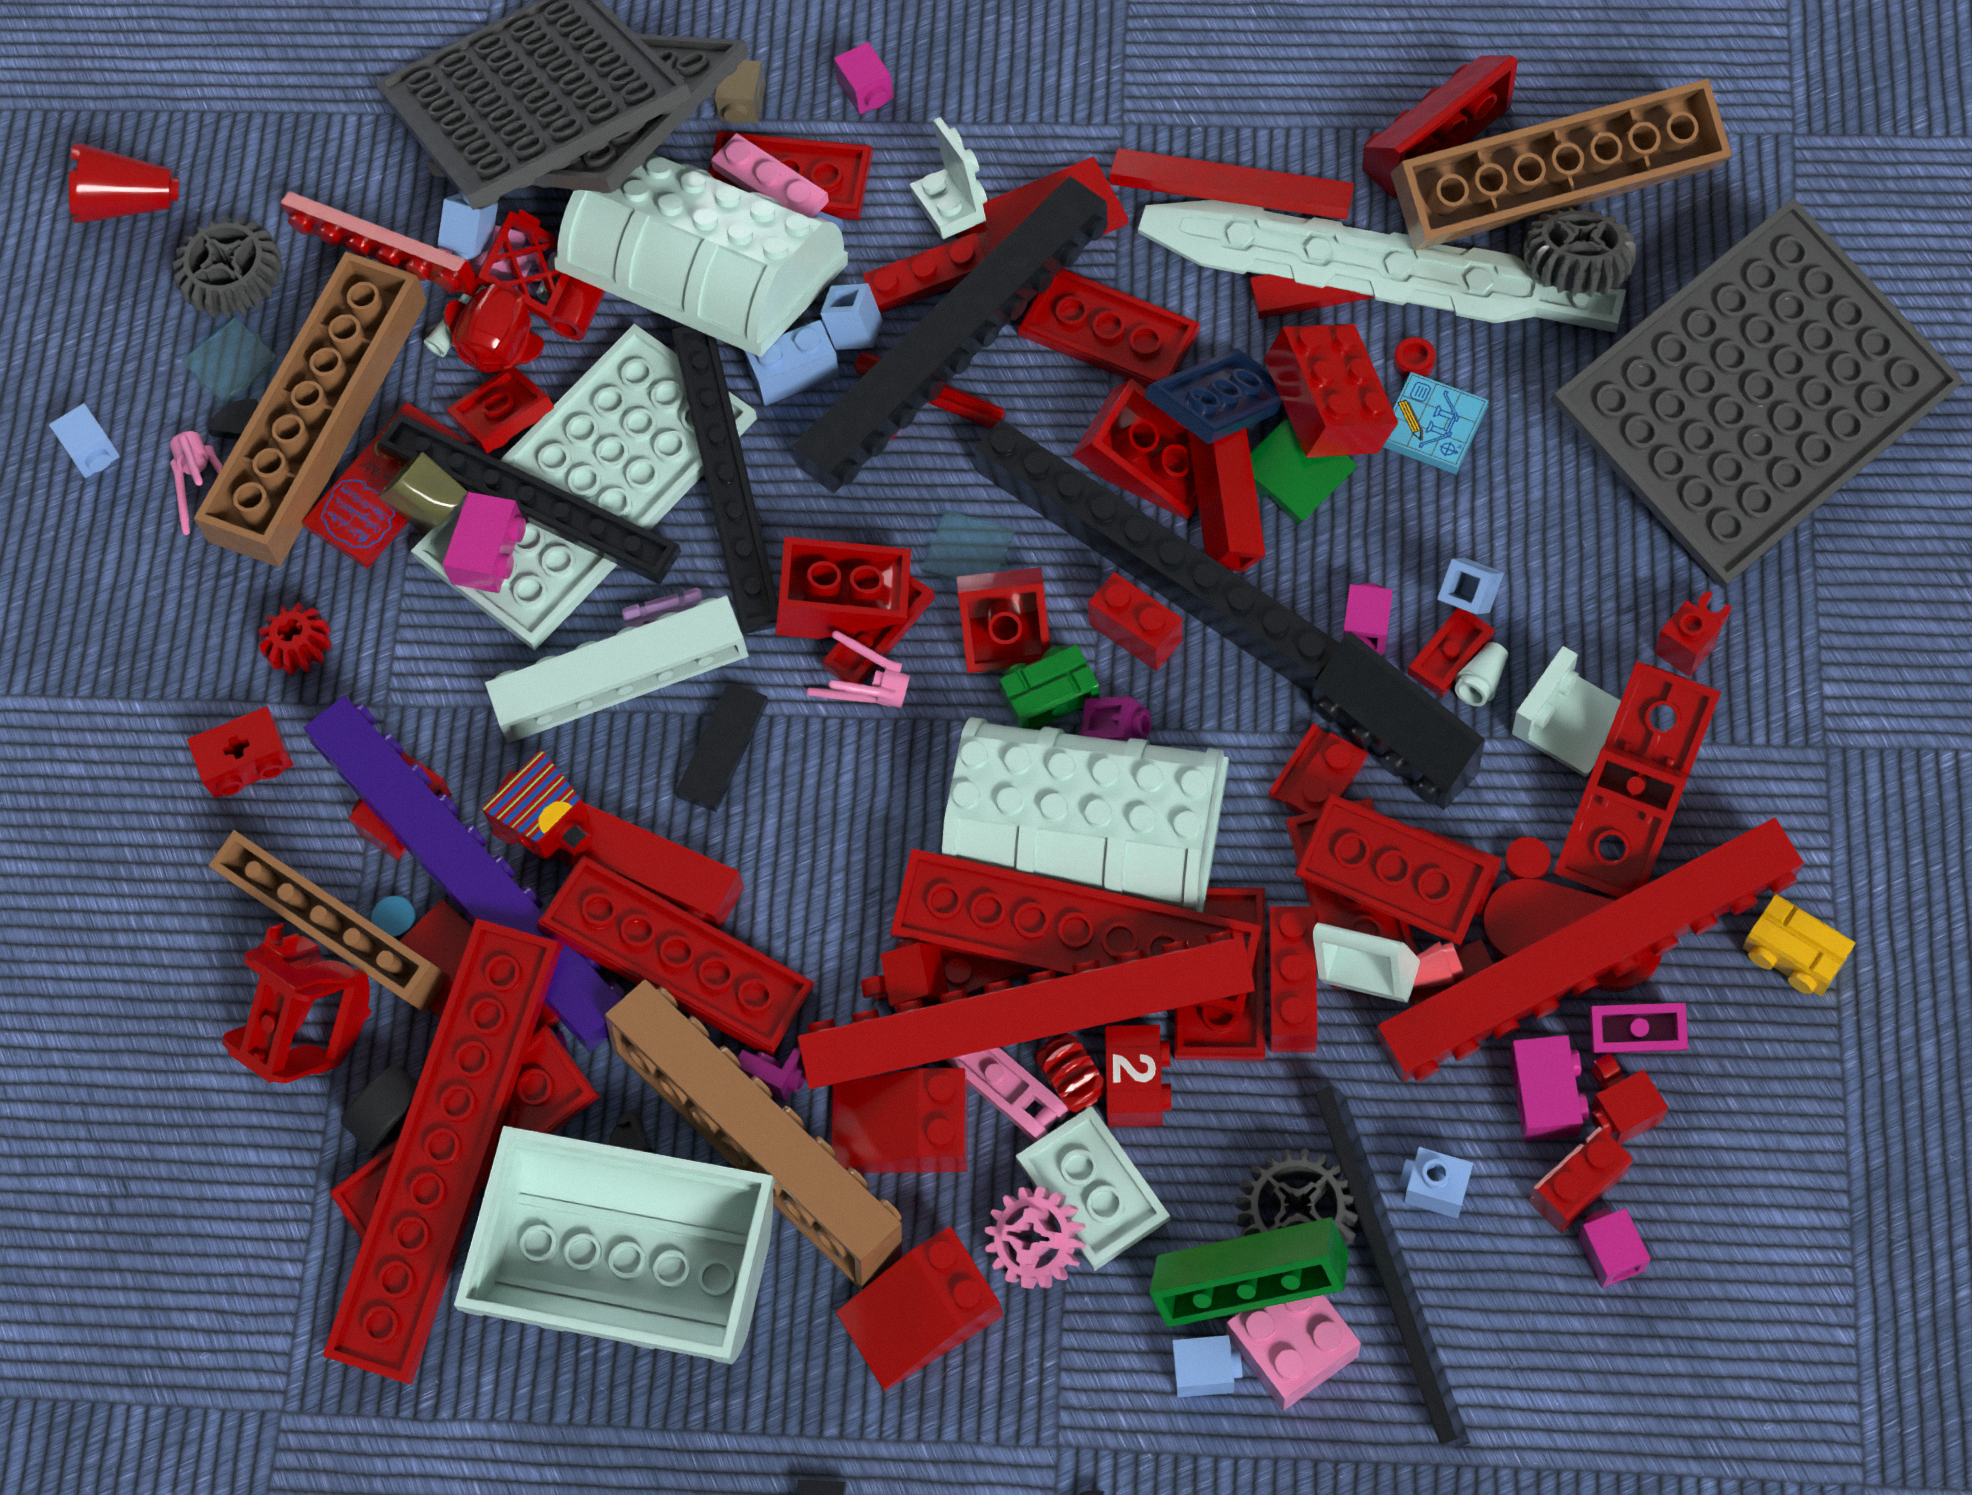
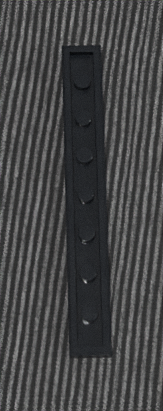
M689 326L672 329L673 341L739 628L742 635L776 628L778 601L717 340L715 337Z
M401 413L396 416L377 444L381 453L405 464L421 452H424L467 492L514 500L518 505L522 518H525L526 522L659 585L682 552L680 545Z
M1331 1086L1317 1091L1315 1096L1344 1178L1348 1180L1349 1192L1354 1196V1206L1439 1444L1456 1449L1470 1443L1345 1094Z

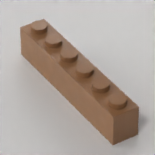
M233 830L208 865L424 1013H426L451 977L235 830Z

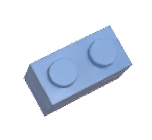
M821 320L782 334L762 357L745 351L751 378L764 406L840 377L836 352Z

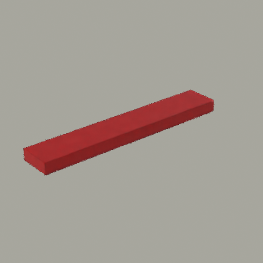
M1121 148L1117 149L1110 171L1109 184L1344 220L1348 218L1354 191V183Z

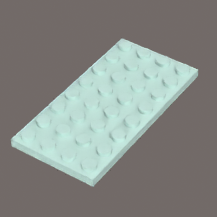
M633 324L554 405V409L545 414L500 460L650 531L704 475L677 354L639 326ZM729 392L740 437L757 419V415L752 407ZM465 496L441 525L432 529L411 552L414 558L535 651L617 564L526 522L524 538L520 543L516 542L512 554L514 558L512 574L509 579H504L500 593L453 585L443 567V562L459 519Z

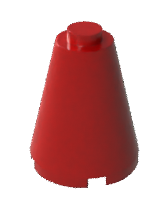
M83 143L73 144L70 159H77L78 166L74 167L73 171H69L70 214L74 215L72 218L73 223H86L171 209L172 201L180 200V178L173 177L172 169Z

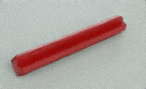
M866 351L861 352L857 357L854 369L857 374L864 376L882 358ZM946 384L938 398L932 402H927L990 429L1000 419L1004 421L1006 414L1002 407Z

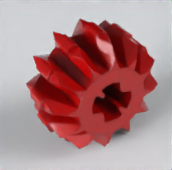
M297 602L292 611H288L286 607L280 605V615L277 617L266 615V622L269 626L258 629L259 637L262 641L259 644L260 652L264 658L268 659L270 666L276 669V671L284 668L285 672L293 677L297 669L302 667L304 672L310 674V664L314 661L324 664L325 658L322 652L332 650V642L328 637L331 634V629L327 621L322 619L319 611L313 607L306 610L304 605Z
M1064 1033L1057 1038L1054 1037L1036 1052V1062L1068 1110L1076 1113L1085 1107L1087 1109L1098 1102L1097 1099L1106 1093V1083L1074 1035Z

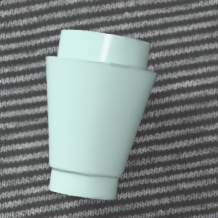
M1488 642L1457 674L1455 692L1462 701L1472 706H1483L1495 697L1508 658L1507 650L1498 643Z

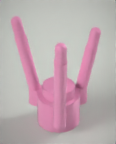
M186 431L176 435L169 445L174 456L170 465L174 472L179 518L183 535H189L190 533L183 473L190 474L193 477L194 483L200 486L203 483L200 472L207 467V462H210L218 474L223 468V464L217 458L213 446H204L200 434L194 431Z
M837 630L833 631L832 637L885 668V672L876 670L872 686L831 680L828 686L832 689L808 688L806 694L808 696L877 703L888 707L901 708L910 675L900 673L902 663L888 660Z

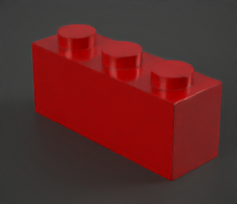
M1270 906V1052L1316 1053L1318 1035L1317 977L1313 931L1316 925L1315 906Z

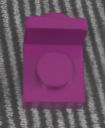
M1130 696L1085 699L1079 736L1128 742L1130 738L1147 740L1152 726L1151 713Z
M797 1048L793 1049L782 1069H780L781 1064L777 1060L762 1052H757L756 1056L742 1050L737 1058L741 1065L739 1067L741 1071L750 1079L753 1076H757L770 1089L773 1097L785 1103L792 1091L798 1093L806 1081L801 1051Z

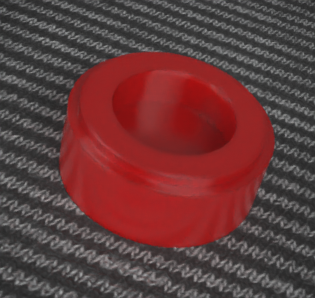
M1406 338L1395 348L1394 368L1399 375L1408 379L1411 372L1427 377L1434 369L1436 352L1433 345L1423 338Z
M1522 837L1512 842L1505 856L1506 871L1514 880L1522 878L1541 880L1547 874L1551 862L1548 847L1542 841L1533 837Z

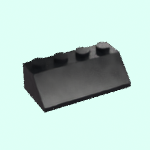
M1349 631L1313 685L1312 704L1315 711L1325 721L1329 723L1334 721L1342 727L1354 745L1363 750L1367 748L1379 757L1381 765L1390 774L1396 777L1401 775L1413 785L1414 792L1428 804L1434 802L1442 810H1445L1477 777L1485 739Z

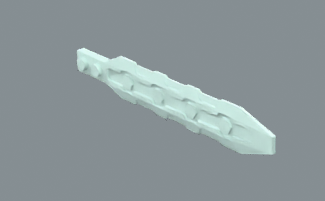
M1217 200L1146 205L1138 228L1139 234L1203 267L1239 274L1246 272L1262 275L1271 274L1294 279L1296 283L1320 288L1330 286L1359 292L1360 294L1374 296L1375 300L1399 305L1411 303L1453 311L1456 316L1492 323L1538 317L1617 332L1626 293L1624 289H1609L1607 295L1594 292L1592 297H1588L1585 293H1577L1574 297L1572 292L1563 291L1558 293L1557 288L1554 286L1543 287V281L1533 279L1532 271L1525 268L1526 262L1512 254L1475 247L1468 250L1442 244L1414 251L1410 236L1407 234L1393 232L1389 235L1343 226L1342 222L1317 217L1310 220L1264 211L1263 207Z

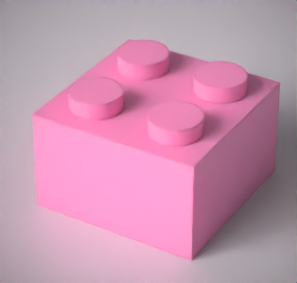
M1324 1295L1240 1312L1227 1322L1226 1335H1229L1231 1343L1236 1349H1240L1243 1359L1283 1411L1359 1356L1361 1342Z

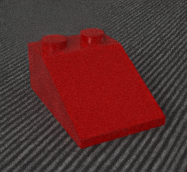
M1131 378L1110 392L1072 453V456L1105 481L1175 515L1188 519L1198 505L1188 429L1146 399L1144 395L1147 390Z
M784 536L775 635L821 639L832 637V632L836 630L843 634L906 623L911 549Z
M919 1068L833 1084L831 1148L836 1154L835 1160L845 1170L852 1167L859 1173L968 1172L969 1085L965 1068Z
M951 1226L909 1251L836 1311L837 1316L884 1392L1003 1317L999 1300Z

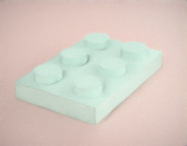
M1092 1106L1016 1155V1161L1035 1188L1037 1186L1048 1188L1050 1196L1054 1192L1061 1193L1066 1196L1063 1206L1074 1205L1079 1209L1072 1220L1073 1222L1085 1223L1086 1228L1076 1233V1239L1085 1242L1086 1248L1078 1250L1093 1271H1096L1170 1221V1215Z

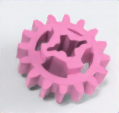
M1038 1186L1033 1194L1031 1189L1022 1187L1018 1191L1019 1200L1013 1196L1005 1195L1002 1199L1006 1209L1004 1211L992 1209L991 1215L998 1222L996 1227H985V1233L994 1236V1243L987 1245L985 1250L986 1252L997 1253L999 1256L992 1264L994 1269L1004 1270L1008 1268L1005 1276L1006 1281L1016 1283L1021 1279V1286L1024 1288L1034 1289L1036 1282H1038L1040 1287L1050 1288L1052 1287V1275L1058 1280L1068 1279V1274L1064 1267L1067 1264L1079 1266L1081 1263L1073 1253L1075 1249L1086 1248L1085 1242L1076 1239V1233L1086 1228L1085 1223L1073 1222L1072 1218L1079 1209L1074 1205L1063 1206L1065 1195L1054 1192L1050 1196L1048 1188ZM1023 1212V1217L1013 1224L1015 1219ZM1054 1216L1057 1218L1060 1224L1062 1233H1060V1231L1053 1223ZM1040 1233L1041 1236L1049 1237V1241L1030 1242V1239L1022 1238L1021 1235ZM1010 1243L1017 1252V1258L1012 1254ZM1058 1251L1054 1259L1047 1264V1259Z

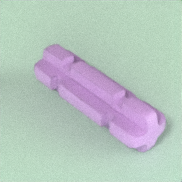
M699 588L683 591L684 596L678 597L676 593L644 602V607H639V604L625 607L622 611L626 628H638L644 624L656 621L657 618L666 613H679L696 607L699 602L704 600L703 594Z

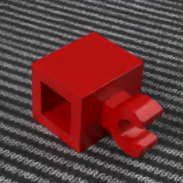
M1710 591L1701 595L1697 607L1688 600L1684 602L1661 629L1654 653L1688 677L1694 673L1715 648L1722 625L1727 621L1731 611V606L1728 604L1720 612L1714 613L1709 611L1707 606L1713 595Z
M914 939L900 941L895 944V950L880 954L884 975L861 980L863 998L874 996L875 1001L889 999L891 1007L922 999L923 1007L941 1002L939 995L949 993L940 948Z
M1610 1053L1593 1062L1595 1067L1591 1068V1072L1597 1083L1604 1089L1595 1095L1591 1106L1593 1112L1590 1113V1117L1596 1129L1600 1126L1618 1144H1622L1663 1122L1669 1108L1644 1069L1624 1079L1617 1062Z

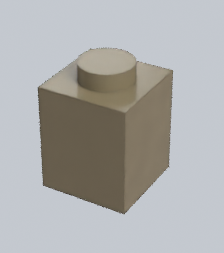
M743 60L737 66V70L727 76L717 86L715 101L721 121H729L734 124L759 122L766 87L761 61Z

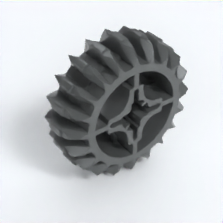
M1568 207L1565 212L1553 209L1551 215L1541 214L1538 221L1532 222L1523 247L1525 252L1524 259L1526 261L1525 268L1532 271L1533 279L1542 280L1543 287H1556L1558 293L1563 291L1572 292L1574 297L1577 293H1585L1588 297H1592L1594 292L1607 295L1609 289H1619L1622 282L1628 281L1637 252H1635L1634 235L1627 232V225L1617 224L1616 217L1614 216L1604 217L1601 211L1592 213L1588 212L1586 208L1582 211H1575Z
M226 215L222 223L217 224L210 218L209 227L202 229L196 226V235L194 237L184 236L186 247L176 248L177 260L172 262L175 272V284L181 290L180 293L189 305L192 304L194 309L200 314L207 311L208 315L215 319L222 312L229 320L234 311H239L246 316L248 307L253 305L260 309V299L262 297L272 298L270 287L280 286L278 275L283 272V265L280 260L281 252L277 244H274L275 241L272 235L267 230H263L256 221L249 224L241 216L233 222Z
M1287 1148L1283 1150L1281 1163H1278L1271 1154L1265 1156L1267 1171L1258 1165H1253L1250 1168V1174L1254 1181L1242 1179L1240 1190L1246 1195L1235 1197V1207L1243 1211L1235 1215V1225L1247 1227L1240 1237L1321 1220L1322 1218L1315 1209L1320 1204L1321 1197L1326 1193L1333 1203L1336 1214L1334 1222L1344 1243H1353L1355 1233L1349 1227L1358 1226L1360 1220L1358 1214L1352 1212L1356 1208L1353 1203L1354 1196L1347 1195L1349 1193L1348 1180L1344 1179L1337 1182L1342 1174L1340 1164L1333 1166L1327 1171L1325 1169L1327 1156L1321 1154L1317 1158L1316 1163L1310 1162L1309 1150L1306 1148L1302 1149L1300 1160H1292V1153ZM1297 1179L1310 1183L1304 1188L1295 1189L1289 1187L1283 1181ZM1266 1192L1273 1198L1272 1204L1279 1211L1278 1215L1274 1218L1273 1225L1269 1229L1263 1224L1258 1211L1260 1201ZM1306 1205L1305 1217L1300 1213H1296L1293 1217L1289 1216V1206L1298 1209Z

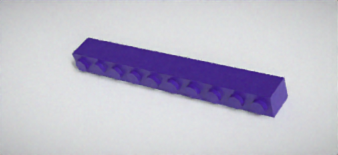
M344 695L303 727L313 747L473 924L476 918L557 941L537 930L538 921L543 915L540 908L544 906L539 897L528 886H525L522 890L511 879L515 873L510 865L499 854L495 858L490 856L483 848L487 845V842L481 833L472 824L465 828L455 817L459 814V811L444 793L437 797L430 790L428 785L432 782L417 763L409 766L400 757L404 751L399 743L388 732L383 736L380 735L373 727L377 723L375 718L361 702L354 706ZM562 944L563 948L544 1003L590 1053L609 1037L605 1014L626 996V993L614 980L607 984L599 976L597 971L601 968L597 962Z

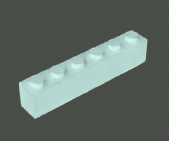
M727 596L718 599H705L699 602L696 607L679 613H666L657 618L656 621L638 628L628 627L622 629L615 636L602 641L583 643L576 650L563 655L544 657L538 660L535 665L518 671L509 670L502 672L495 679L485 682L500 728L507 742L511 743L749 657L729 599Z

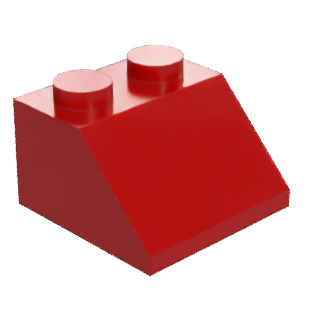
M1041 567L957 577L967 673L1008 669L1019 663H1025L1028 666L1041 660L1044 653L1051 649Z

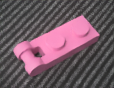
M1000 1048L945 1060L949 1068H965L968 1084L1018 1126L1034 1143L1049 1134L1047 1130L1056 1120L1061 1122L1070 1113V1110L1067 1109L1062 1100ZM1035 1100L1043 1109L1033 1118L1025 1109Z

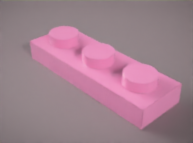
M737 133L711 159L712 167L715 171L747 192H758L774 198L782 207L813 219L829 202L826 191Z

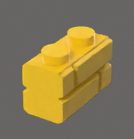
M1776 894L1750 931L1743 949L1749 952L1748 957L1759 967L1767 970L1775 968L1788 976V982L1796 990L1804 994H1812L1814 992L1822 997L1847 960L1856 942Z

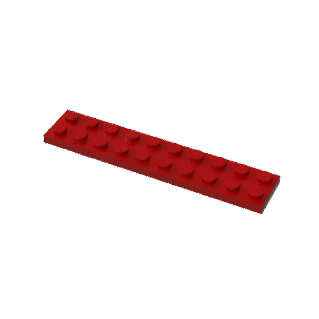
M476 918L322 1356L412 1385L563 945L558 941Z

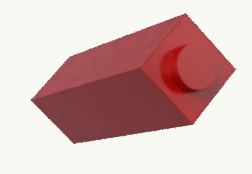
M1244 428L1209 445L1188 430L1205 554L1230 571L1245 572L1266 556L1247 429Z

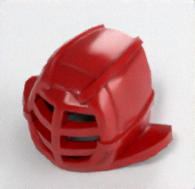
M492 284L471 297L467 305L458 300H452L446 305L444 323L452 336V345L464 363L481 372L498 374L503 370H509L513 366L535 361L542 354L544 341L539 335L529 332L532 321L529 316V310L523 301L524 297L514 295L500 289L497 284Z

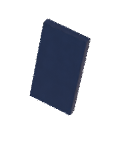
M1238 348L1149 384L1144 395L1146 399L1208 445L1286 410L1269 370Z

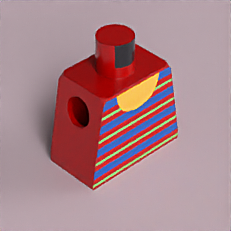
M541 750L481 808L490 826L542 858L550 857L561 845L576 857L581 855L592 842V836L580 827L589 816L583 801Z

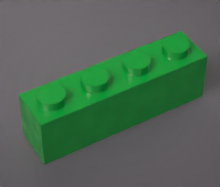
M1330 1217L1157 1255L1150 1295L1168 1328L1336 1293L1345 1289L1349 1251L1333 1218Z

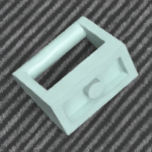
M1323 923L1315 925L1313 941L1318 977L1323 983L1408 1003L1421 960L1404 942Z

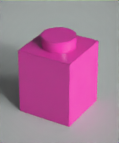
M868 41L834 58L837 81L859 115L870 109H877L894 98L891 75Z
M1375 583L1350 584L1343 638L1351 631L1379 654H1385L1393 589H1386Z
M1605 1208L1585 1218L1586 1224L1582 1226L1578 1239L1601 1288L1646 1270L1651 1259L1626 1208L1614 1213L1611 1208Z

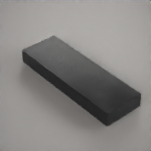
M729 682L727 683L675 793L678 799L717 812L767 707L768 698L766 695Z

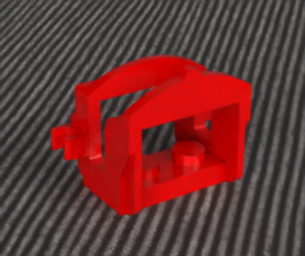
M283 923L268 927L264 942L259 943L258 948L245 953L244 964L260 975L247 1025L226 1032L222 1039V1045L229 1050L228 1054L268 1083L273 1081L289 1083L310 1074H321L339 1067L352 1049L363 1023L371 1014V1009L368 1008L370 985L367 973L361 969L354 970L342 962L322 961L320 947L307 937H299L298 933L283 937ZM344 989L327 1051L314 1045H301L290 1049L293 1036L306 1019L314 1000Z

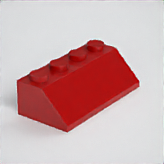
M1480 55L1469 65L1464 64L1460 66L1449 81L1440 88H1432L1424 96L1422 102L1412 110H1404L1397 116L1389 128L1382 133H1375L1367 140L1363 148L1362 170L1394 199H1397L1398 196L1391 172L1402 161L1466 144L1511 108L1518 60L1512 55Z

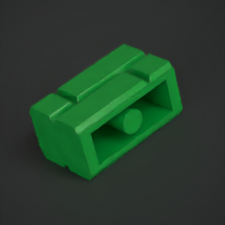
M1076 644L1068 648L1062 645L1053 647L1044 653L1041 660L1028 666L1025 663L1013 665L1004 672L1002 678L998 679L1001 697L1018 728L1038 729L1083 708L1085 699L1100 698L1098 682Z

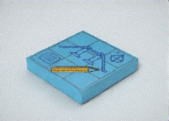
M1411 372L1393 408L1398 424L1383 445V448L1457 474L1487 410L1489 400Z

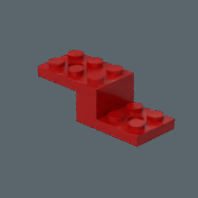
M1636 661L1605 744L1599 752L1554 874L1617 898H1621L1647 884L1721 695V690L1642 661ZM1659 705L1671 707L1676 714L1674 726L1666 730L1656 728L1650 720L1652 709ZM1607 835L1620 837L1625 844V853L1617 859L1605 857L1599 848L1600 840Z

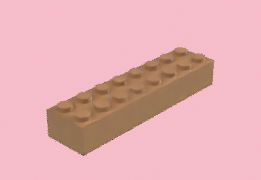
M1709 78L1404 160L1391 172V176L1413 250L1416 251L1540 217L1541 214H1551L1553 209L1561 211L1568 207L1580 206L1715 169L1732 157V153Z
M345 251L194 517L195 522L208 542L273 566L281 567L303 527L302 520L315 506L427 303L417 275Z
M646 979L643 980L605 1014L612 1050L735 1169L772 1175L775 1181L773 1206L862 1291L902 1255V1227L900 1222L902 1217L898 1210L884 1198L878 1201L867 1190L869 1186L866 1180L854 1168L850 1167L845 1170L835 1160L836 1154L824 1139L819 1136L813 1139L802 1129L804 1123L800 1117L788 1106L781 1109L771 1099L772 1093L757 1076H753L750 1079L739 1069L741 1065L736 1056L725 1046H721L718 1049L708 1039L709 1033L698 1019L693 1016L687 1019L676 1009L678 1008L676 1000L665 988L659 987L656 990Z

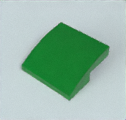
M1288 416L1250 453L1256 492L1263 499L1269 495L1297 525L1302 523L1358 467L1348 455L1306 458Z

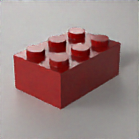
M1336 324L1282 327L1264 360L1305 457L1379 453L1397 426L1398 420L1356 325Z

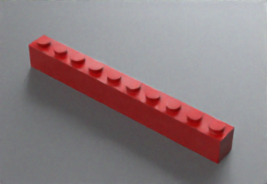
M1776 817L1382 1022L1377 1025L1375 1036L1400 1080L1404 1082L1414 1077L1416 1082H1420L1440 1070L1438 1064L1452 1056H1454L1456 1061H1459L1480 1049L1478 1043L1492 1035H1494L1496 1040L1512 1034L1520 1028L1518 1023L1520 1020L1534 1014L1536 1019H1540L1560 1007L1558 1003L1560 999L1572 993L1576 998H1580L1592 992L1600 985L1598 979L1613 972L1615 977H1620L1640 964L1637 960L1638 958L1650 952H1653L1655 957L1676 947L1679 944L1677 938L1690 931L1697 936L1710 930L1719 923L1717 917L1730 910L1734 915L1748 910L1758 902L1756 898L1758 895L1770 889L1773 894H1778L1788 889L1798 881L1795 876H1797L1804 862Z
M1228 930L1206 935L1207 945L1189 948L1188 940L1161 945L1163 955L1145 958L1143 950L1116 955L1118 965L1100 968L1099 960H1093L1072 965L1073 975L1056 978L1053 969L1028 975V985L1012 988L1010 979L983 985L985 991L983 995L968 998L966 989L939 995L941 1004L924 1008L922 999L896 1004L897 1014L879 1017L878 1009L851 1014L853 1024L836 1027L834 1018L807 1024L809 1033L799 1035L797 1038L808 1088L813 1089L1255 991L1244 937L1234 938L1233 931Z

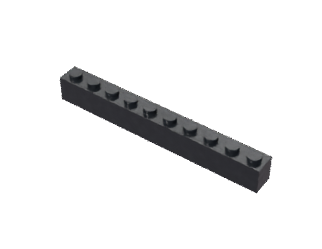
M1069 176L793 444L797 466L833 494L843 484H850L857 477L860 468L871 457H876L883 452L889 439L899 429L907 428L913 422L916 413L928 401L932 402L938 398L944 389V385L955 374L963 373L970 365L972 358L983 347L990 346L998 337L1000 330L1010 320H1016L1022 315L1027 303L1038 293H1044L1052 284L1054 277L1065 266L1070 267L1075 263L1081 250L1091 240L1096 241L1103 235L1108 225L1107 201Z
M1002 419L976 446L977 470L980 475L1311 696L1313 695L1314 683L1340 642Z

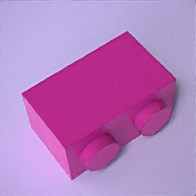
M467 492L443 562V567L451 584L500 593L504 579H509L512 574L514 565L512 554L516 542L520 543L523 540L526 530V520L522 518L516 501Z
M1686 1003L1591 1006L1588 1009L1591 1054L1681 1052L1688 1050Z
M1568 1035L1514 1040L1509 1058L1523 1142L1578 1137L1583 1121H1588L1589 1119L1585 1093L1578 1094L1575 1078L1581 1077V1062L1578 1050L1570 1049Z

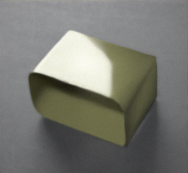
M421 452L401 468L379 494L378 498L419 532L425 534L446 520L454 510L453 508H456L466 496L467 491L424 452Z

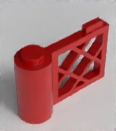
M519 209L517 214L510 210L492 243L475 281L486 287L497 284L500 289L514 295H521L524 297L523 301L528 310L546 320L548 326L555 333L571 340L580 341L584 339L606 291L558 270L549 271L542 251L550 249L557 251L558 237L540 228L541 220L522 209ZM512 226L526 234L530 247L513 251L508 238V233ZM501 247H503L505 253L498 254ZM533 254L540 274L523 278L516 258ZM508 260L515 280L502 282L490 275L489 272L494 263ZM558 277L554 284L552 278ZM543 280L549 295L545 305L530 297L526 284Z

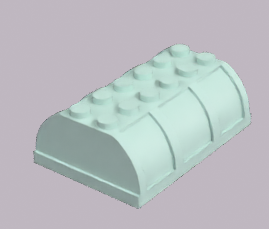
M651 153L646 158L645 163L636 168L623 181L622 186L612 193L603 194L586 190L573 191L563 215L559 231L557 255L554 257L555 270L762 357L848 265V252L844 251L843 236L836 224L819 217L809 218L782 207L774 198L758 192L748 193L714 179L710 173L690 164L680 165Z
M970 717L961 734L945 812L942 855L1204 913L1229 759L1224 757V752L1220 749L1208 748L1207 752L1150 745V741L1144 739L1130 738L1128 742L1065 734L1064 730L1060 728L1043 727L1041 730L988 724L986 719Z
M503 1126L454 1306L457 1310L468 1314L502 1318L538 1325L545 1329L561 1332L569 1331L631 1343L633 1346L649 1349L657 1348L713 1359L716 1362L733 1364L741 1353L749 1332L769 1248L773 1217L774 1177L767 1174Z

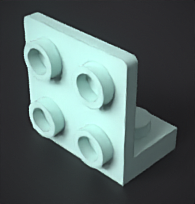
M939 117L933 120L945 169L929 174L923 179L909 184L912 197L941 238L946 239L986 221L983 204L987 202V197L981 183L975 177V173L979 171V165L973 151L970 148L965 150L958 131L954 127L949 129L942 118Z
M1562 646L1517 710L1512 734L1582 776L1588 777L1593 771L1601 748L1605 744L1621 701L1579 677V673L1574 671L1578 654Z

